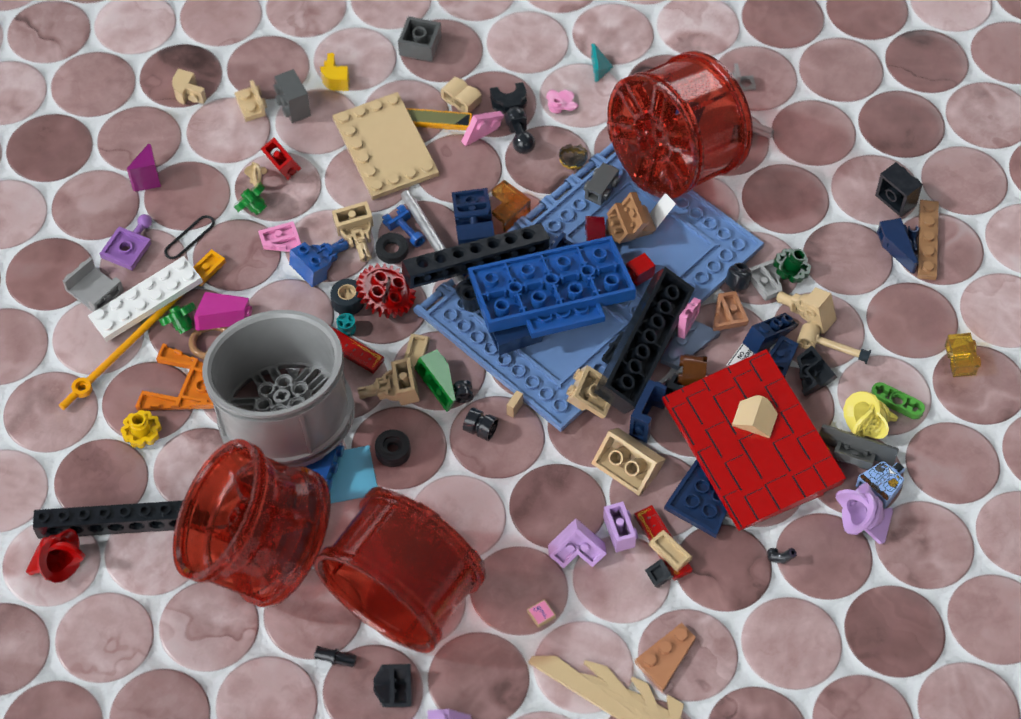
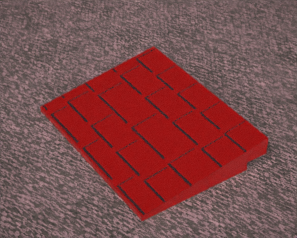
M767 349L662 397V401L738 531L821 497L826 491L841 486L846 479ZM756 395L769 399L778 413L770 438L732 426L740 401Z

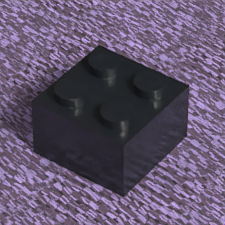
M895 162L880 174L875 196L902 218L917 206L923 184L919 179L907 172L904 167Z

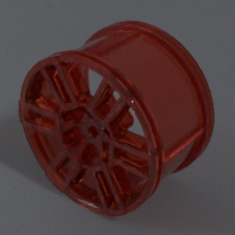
M700 51L683 52L672 57L662 65L623 78L612 90L607 113V128L610 141H612L616 154L632 178V181L645 192L647 191L659 198H662L665 193L671 199L677 198L716 176H721L737 169L749 155L753 139V124L748 102L732 73L720 61L709 54Z
M373 487L366 493L359 503L357 515L334 544L324 547L314 559V568L322 583L352 614L393 642L422 653H429L435 649L442 639L441 630L466 596L475 593L486 579L484 562L478 552L454 528L441 519L438 513L421 502L418 503L405 495L383 487Z

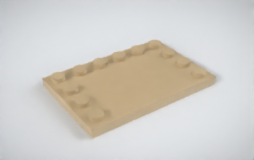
M398 92L332 115L333 121L372 200L439 176V171Z

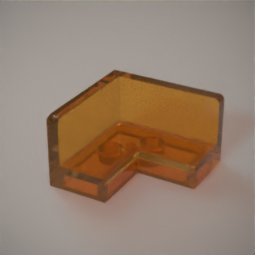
M503 180L492 189V195L502 202L492 211V216L503 223V232H507L514 226V222L531 211V199L506 180Z

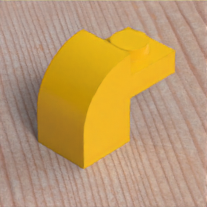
M327 53V60H324V66H320L323 85L333 91H349L348 66H336L335 54Z

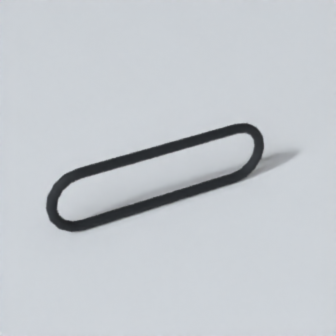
M209 215L198 218L165 248L164 255L169 259L180 257L214 226V219ZM209 218L212 220V224L178 255L172 257L167 254V250L201 219Z

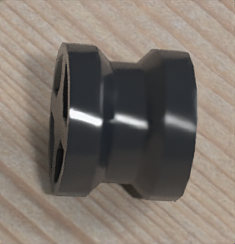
M460 380L453 384L457 403H468L473 400L474 395L471 391L472 383L470 381Z

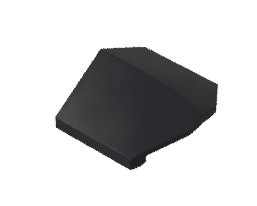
M382 664L373 678L374 693L382 707H412L413 683L411 664Z

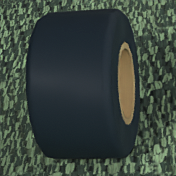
M342 279L332 286L330 291L332 307L337 313L354 315L363 308L364 304L360 303L362 298H357L359 292L355 290L357 288L356 280Z

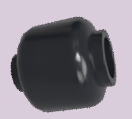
M735 263L729 267L725 282L732 291L740 292L749 287L752 272L746 264Z

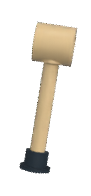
M811 323L803 324L797 339L799 347L808 349L810 346L815 348L816 344H820L858 357V360L864 361L867 364L871 350H858L820 337L821 331L819 327Z

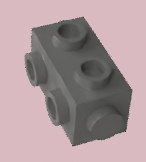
M604 162L599 168H596L592 179L588 180L584 185L585 199L600 206L605 200L607 201L611 195V190L616 188L620 182L619 169Z

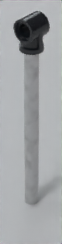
M409 190L403 191L401 198L434 251L445 249L446 247ZM463 275L452 277L456 284L455 292L462 301L463 308L468 312L477 311L480 307L471 281L466 280Z

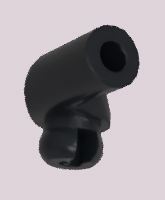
M770 548L767 551V558L775 563L785 564L797 556L793 548L783 553H778L777 548Z

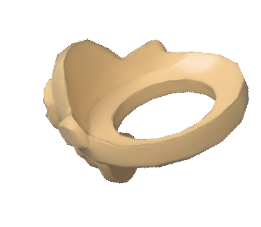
M252 162L250 166L245 168L244 172L250 177V183L255 186L261 182L262 174H266L267 169L266 167H261L258 163Z

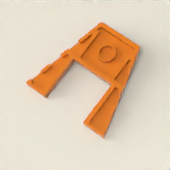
M163 343L156 358L157 362L190 370L178 397L142 390L135 405L137 411L213 409V402L209 398L203 380V363L197 358L189 357L183 354L182 351L174 350Z

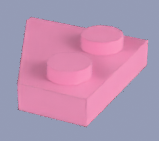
M501 111L473 115L462 143L468 146L497 130L504 115Z
M294 221L258 231L264 250L290 252L291 249L301 244Z
M694 297L680 314L679 322L676 326L678 328V337L685 339L700 312V299Z

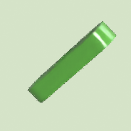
M882 382L875 383L872 386L871 393L876 395L877 399L882 401L888 408L911 419H920L923 416L925 405L920 400ZM879 390H882V391H883V393L877 394V392H879ZM898 397L902 399L903 403L895 404L892 399ZM915 407L918 408L916 412L912 411Z

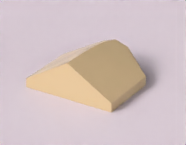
M756 395L740 401L732 426L770 438L778 413L769 399Z

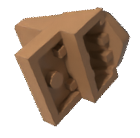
M630 192L622 203H615L607 212L608 218L606 220L605 232L607 236H612L616 243L622 244L632 241L636 238L650 235L656 230L649 210L645 205H641L637 192Z

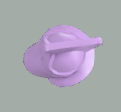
M863 483L856 490L846 489L838 491L835 497L842 506L844 530L850 535H857L865 530L878 544L884 543L893 513L892 508H883V501L878 496H875L868 483Z

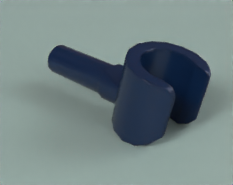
M916 225L915 231H912L910 226H908V238L912 240L913 251H917L916 238L919 227Z

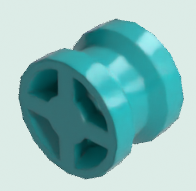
M343 313L337 317V330L347 336H352L356 332L354 316L349 313Z

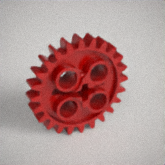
M376 263L375 267L370 265L368 269L365 268L360 273L355 290L359 292L357 298H362L360 303L367 304L366 310L372 308V314L377 311L379 317L385 314L387 319L390 314L395 319L397 315L402 317L404 313H408L416 299L414 296L416 290L409 288L405 278L399 273L400 268L393 270V265L387 268L385 263L382 267ZM388 279H389V280H390V281H389V285H388L387 290H386V284H387ZM385 291H386V297H385L384 303H383L382 300H383V296H384Z

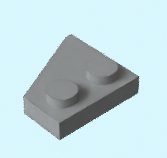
M774 259L749 268L752 272L751 283L765 301L777 297L778 293L782 291V285L779 281L780 276L776 273L777 268L773 266Z

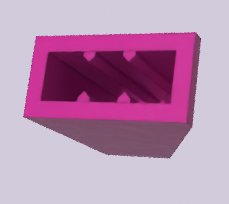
M205 292L194 315L196 330L229 327L251 316L252 306L249 305V298Z

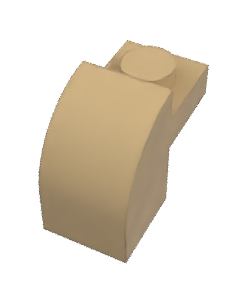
M178 69L172 79L176 99L184 105L187 100L204 104L206 101L205 90L202 87L196 86L194 73Z

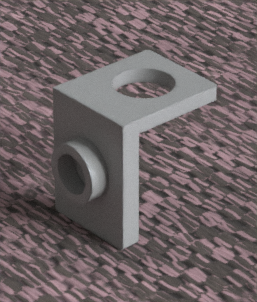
M738 63L734 64L730 80L731 84H734L735 92L756 90L753 75L741 76ZM747 80L751 85L745 87L741 85V82Z

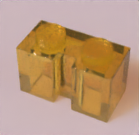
M971 333L948 335L945 348L947 356L951 361L950 367L953 377L976 375L978 368L981 367V359L976 354V341L972 339Z

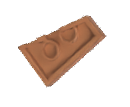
M680 623L637 657L635 664L663 693L696 637L683 623Z

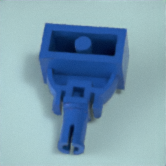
M343 238L332 245L323 243L321 245L309 246L304 242L290 250L289 265L311 287H314L327 280V273L332 262L337 260L338 253L348 249V243Z

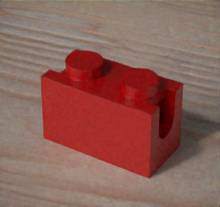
M274 137L261 148L263 153L287 180L291 179V176L296 171L302 169ZM274 148H278V149L280 150V151H275V152L273 153V155L271 154V151H272Z

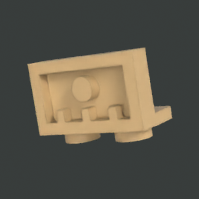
M253 80L250 81V88L234 92L246 122L266 116V101L264 98L261 99L259 85L256 86Z

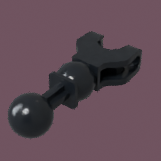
M515 83L516 89L511 93H503L498 87L490 88V100L493 110L496 112L501 111L506 124L509 126L510 133L515 132L516 134L513 138L515 151L520 154L530 153L535 147V138L531 133L525 131L527 129V115L523 108L527 104V91L524 83Z

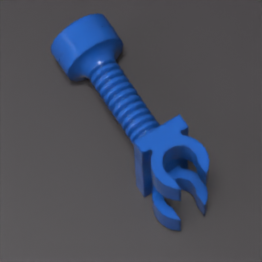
M403 204L396 207L398 216L392 219L389 214L382 216L384 219L382 220L383 224L390 231L400 226L411 237L410 243L417 248L424 244L426 237L420 231L415 232L406 223L410 219V211Z

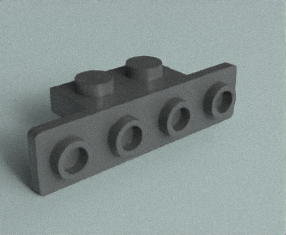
M826 424L822 425L819 434L825 444L836 447L833 454L835 459L856 465L862 469L872 468L874 460L886 462L888 465L893 466L899 451L896 447L859 435L856 436L853 433Z

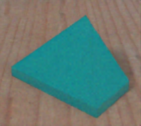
M591 44L594 80L598 82L613 66L596 44Z

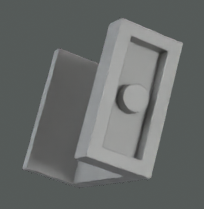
M91 257L82 262L78 268L62 280L66 291L92 312L124 292L121 281L116 277L111 280L95 268Z

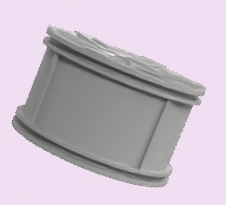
M273 310L251 315L224 330L214 340L205 355L202 368L203 380L216 411L220 436L226 448L238 460L249 466L282 470L310 465L335 449L346 437L354 421V399L343 371L344 355L340 340L327 323L313 315L293 310ZM288 368L304 369L294 381L289 374L281 375L279 372L281 369ZM270 374L275 384L266 382L263 376ZM254 381L257 385L259 397L234 398L249 382Z

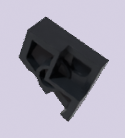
M810 346L797 356V363L800 368L799 376L803 387L802 393L805 396L820 390L838 378L813 346Z

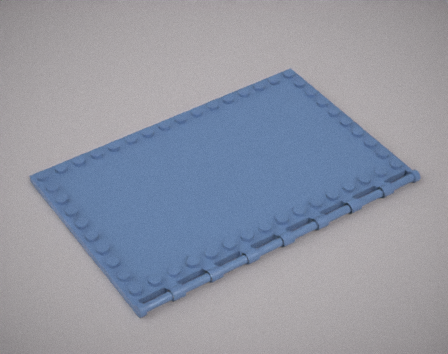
M616 136L610 145L591 157L584 167L575 174H571L552 194L546 195L539 201V205L527 215L521 216L514 222V226L507 231L510 232L541 223L550 237L549 249L556 236L559 237L562 232L566 233V240L573 244L586 242V216L604 217L606 228L607 212L615 203H622L630 192H637L641 205H645L649 213L666 193L676 204L657 229L650 235L622 244L615 242L625 266L627 262L645 253L656 265L655 273L664 267L668 268L695 288L688 303L695 297L701 300V304L725 283L730 266L735 263H747L764 246V242L620 136ZM617 147L619 148V149H618L616 152H614L610 157H608L607 159L605 158V157L608 156L612 151H614ZM604 162L619 169L620 182L616 188L611 190L609 199L605 200L600 206L585 199L584 185L588 180L592 179L595 169L599 168ZM592 168H595V169H594L590 174H588L584 179H582V180L580 179V178H582L586 173H588ZM567 189H571V190L568 191L564 196H562L558 201H556V199H557L560 195H562ZM543 210H546V211H545L544 213H542L538 218H536L533 222H531V220H532L534 217H536L540 212H542ZM452 278L437 287L436 291L420 305L417 304L413 311L510 391L515 393L517 390L523 393V401L557 430L562 432L583 412L567 402L568 395H566V392L575 383V379H573L574 373L586 365L601 374L604 373L608 365L602 361L604 353L609 349V344L615 341L620 332H625L652 278L637 287L634 284L636 288V298L634 300L602 307L606 316L605 322L542 336V342L503 355H499L480 308L474 312H468L463 308L462 301L455 292V288H453L455 283ZM440 297H443V298H442L439 302H437L432 308H430L428 311H426V309H427L429 306H431L436 300H438Z

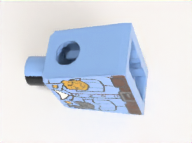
M880 462L860 474L855 486L858 488L863 483H868L875 496H878L883 501V508L885 509L901 489L904 482L901 474L905 472V469L900 463H895L890 467L886 462Z

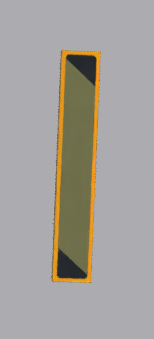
M406 108L416 127L466 131L472 119V113Z

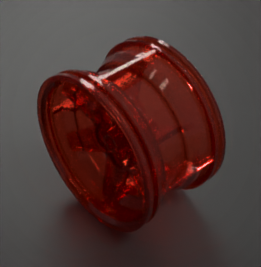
M234 439L225 443L207 459L198 471L181 505L173 536V559L177 571L183 577L195 582H210L236 592L245 601L262 608H269L280 604L293 594L304 581L323 545L331 508L330 491L326 480L321 474L307 467L298 466L292 468L268 458L259 446L246 440Z

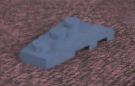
M694 321L685 339L678 337L677 331L661 357L660 363L678 371L681 368L679 366L680 355H695L701 349L706 348L713 339L718 338L720 331H713V328Z

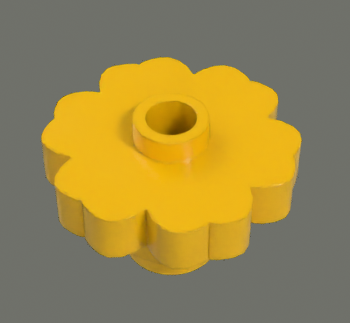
M139 410L137 413H130L123 420L124 426L120 431L124 441L130 442L133 448H144L146 444L153 445L159 439L158 432L161 431L162 427L157 416H152L150 411Z

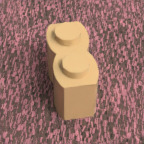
M454 77L441 89V98L448 104L455 106L460 112L470 113L481 103L482 94L477 88L468 86L463 79Z

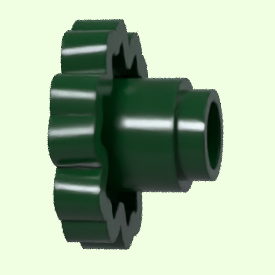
M783 249L781 253H777L773 262V266L777 268L776 273L782 279H789L792 283H801L803 279L808 277L811 265L807 263L808 258L801 249Z

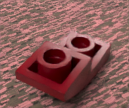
M585 217L586 241L606 237L604 217Z

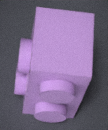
M624 502L605 506L603 519L615 552L634 548L636 539H638V533L631 524V514L629 510H626Z

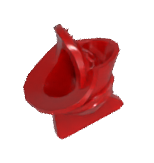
M69 528L58 535L43 537L26 569V573L29 575L41 573L45 580L53 583L63 582L73 575L80 566V562L86 556L80 550L79 537L75 530Z

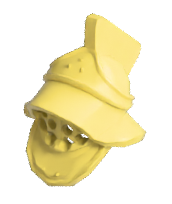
M866 391L853 393L846 399L843 408L845 421L851 432L856 436H867L874 439L884 438L888 435V422H896L898 419L897 415L891 412L882 401L878 400L876 395Z

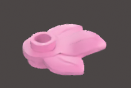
M550 90L546 95L548 107L552 113H561L562 110L572 111L579 106L573 102L574 93L572 91L562 90L558 93L555 90Z

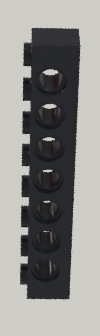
M541 223L402 260V275L410 289L467 274L470 267L537 253L546 249L549 250L550 237Z
M196 500L34 510L33 530L37 538L42 539L43 537L58 535L69 528L75 530L78 536L199 529L200 511Z

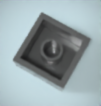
M408 16L398 40L399 55L432 62L442 37L441 23Z
M292 69L274 76L275 84H273V87L277 94L275 99L279 106L282 105L284 116L286 118L289 117L291 123L310 117L308 93L295 70Z

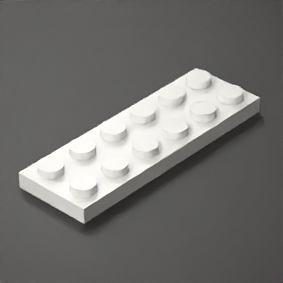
M183 256L92 312L88 317L105 341L108 342L203 283V280Z

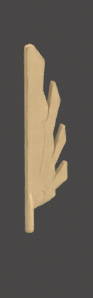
M532 656L529 659L528 663L616 719H682L683 703L667 695V710L656 703L649 684L631 677V681L640 693L638 694L625 688L605 665L584 660V665L596 675L592 676L577 672L557 656Z

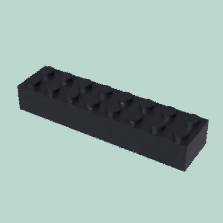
M664 267L653 275L594 390L596 395L623 414L635 409L679 322V316L686 308L695 289L668 268Z

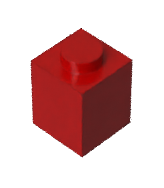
M643 253L627 262L626 268L637 287L653 277L656 265Z

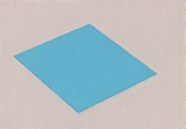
M369 445L344 450L343 456L339 457L337 461V473L333 474L331 478V490L326 492V504L379 495Z

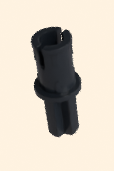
M624 331L620 332L615 341L609 344V349L604 353L602 361L606 364L609 363Z
M317 646L314 653V659L328 661L332 665L341 664L354 667L357 661V656L339 652V649L333 650Z

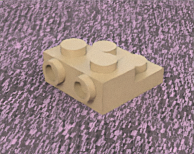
M588 365L578 369L573 375V379H575L574 385H571L566 392V395H568L567 402L582 411L587 409L602 419L606 417L611 404L594 393L603 374Z

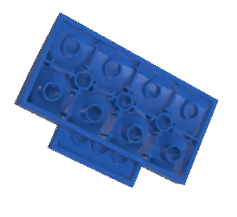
M612 236L468 268V274L489 333L526 325L531 338H537L605 322L606 316L602 307L636 298V288Z

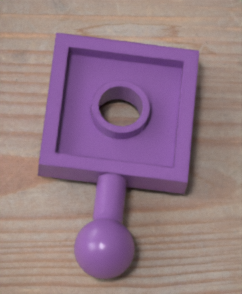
M147 214L140 215L137 220L138 225L133 232L118 227L99 253L100 257L133 271L151 245V240L140 234L144 229L151 226L152 218ZM123 247H130L127 251L121 250Z

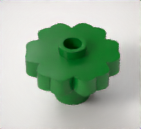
M259 182L253 188H247L241 194L242 198L233 207L238 212L247 207L251 213L254 212L255 215H258L267 207L264 203L265 200L260 196L265 186Z
M194 302L182 307L177 305L169 310V314L159 319V322L162 326L172 323L175 330L182 334L193 328L191 324L193 321L188 313L195 310L196 306Z

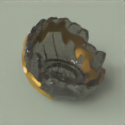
M581 144L578 146L565 145L559 150L560 162L567 169H579L587 162V149L583 148Z

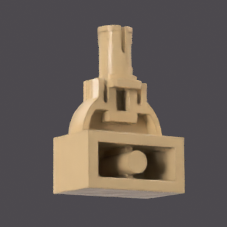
M364 201L333 210L332 216L338 236H342L348 241L351 248L354 247L352 241L354 240L360 261L365 262V256L367 261H369L372 256L370 255L366 238L368 243H370L371 228L374 225L368 202Z
M815 287L810 294L800 295L795 293L791 296L780 291L776 297L778 303L789 306L791 312L799 314L807 323L819 327L822 334H825L837 320L830 292Z
M410 357L392 361V369L387 371L382 377L376 378L374 384L357 388L360 400L377 395L380 400L387 398L391 401H399L401 406L419 402L416 374Z

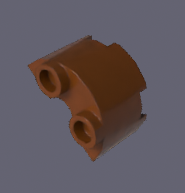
M680 355L679 366L683 367V372L678 373L677 384L687 386L705 378L707 356Z

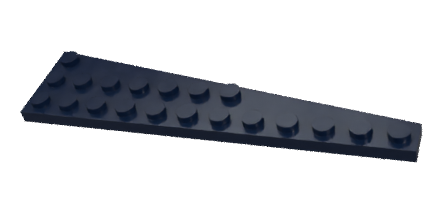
M781 335L770 351V355L785 378L798 348V343ZM697 459L664 505V510L714 538H717L727 514V510Z

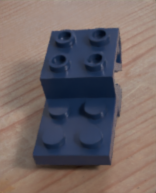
M488 188L451 192L458 245L495 236Z

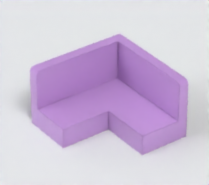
M574 519L548 545L549 556L563 568L577 555L593 567L607 554L605 543L577 519Z

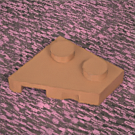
M736 291L718 294L713 331L748 325L749 320Z

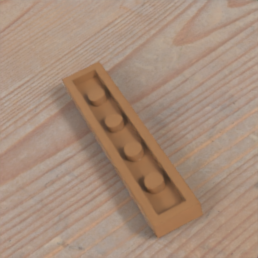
M920 200L918 279L936 280L939 201Z

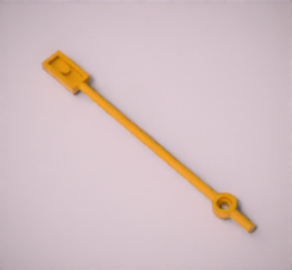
M212 249L193 266L203 280V283L199 284L200 287L226 263L225 258ZM182 296L153 313L87 378L81 377L74 380L71 386L72 392L59 404V407L65 410L77 397L85 398L89 396L92 392L91 384Z

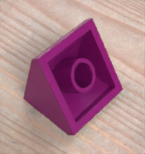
M147 144L126 168L132 189L135 192L161 187L152 146Z

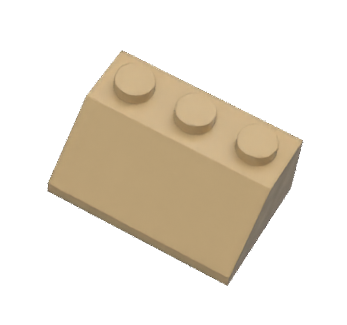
M615 428L608 431L591 464L640 496L658 475L666 459L620 428Z

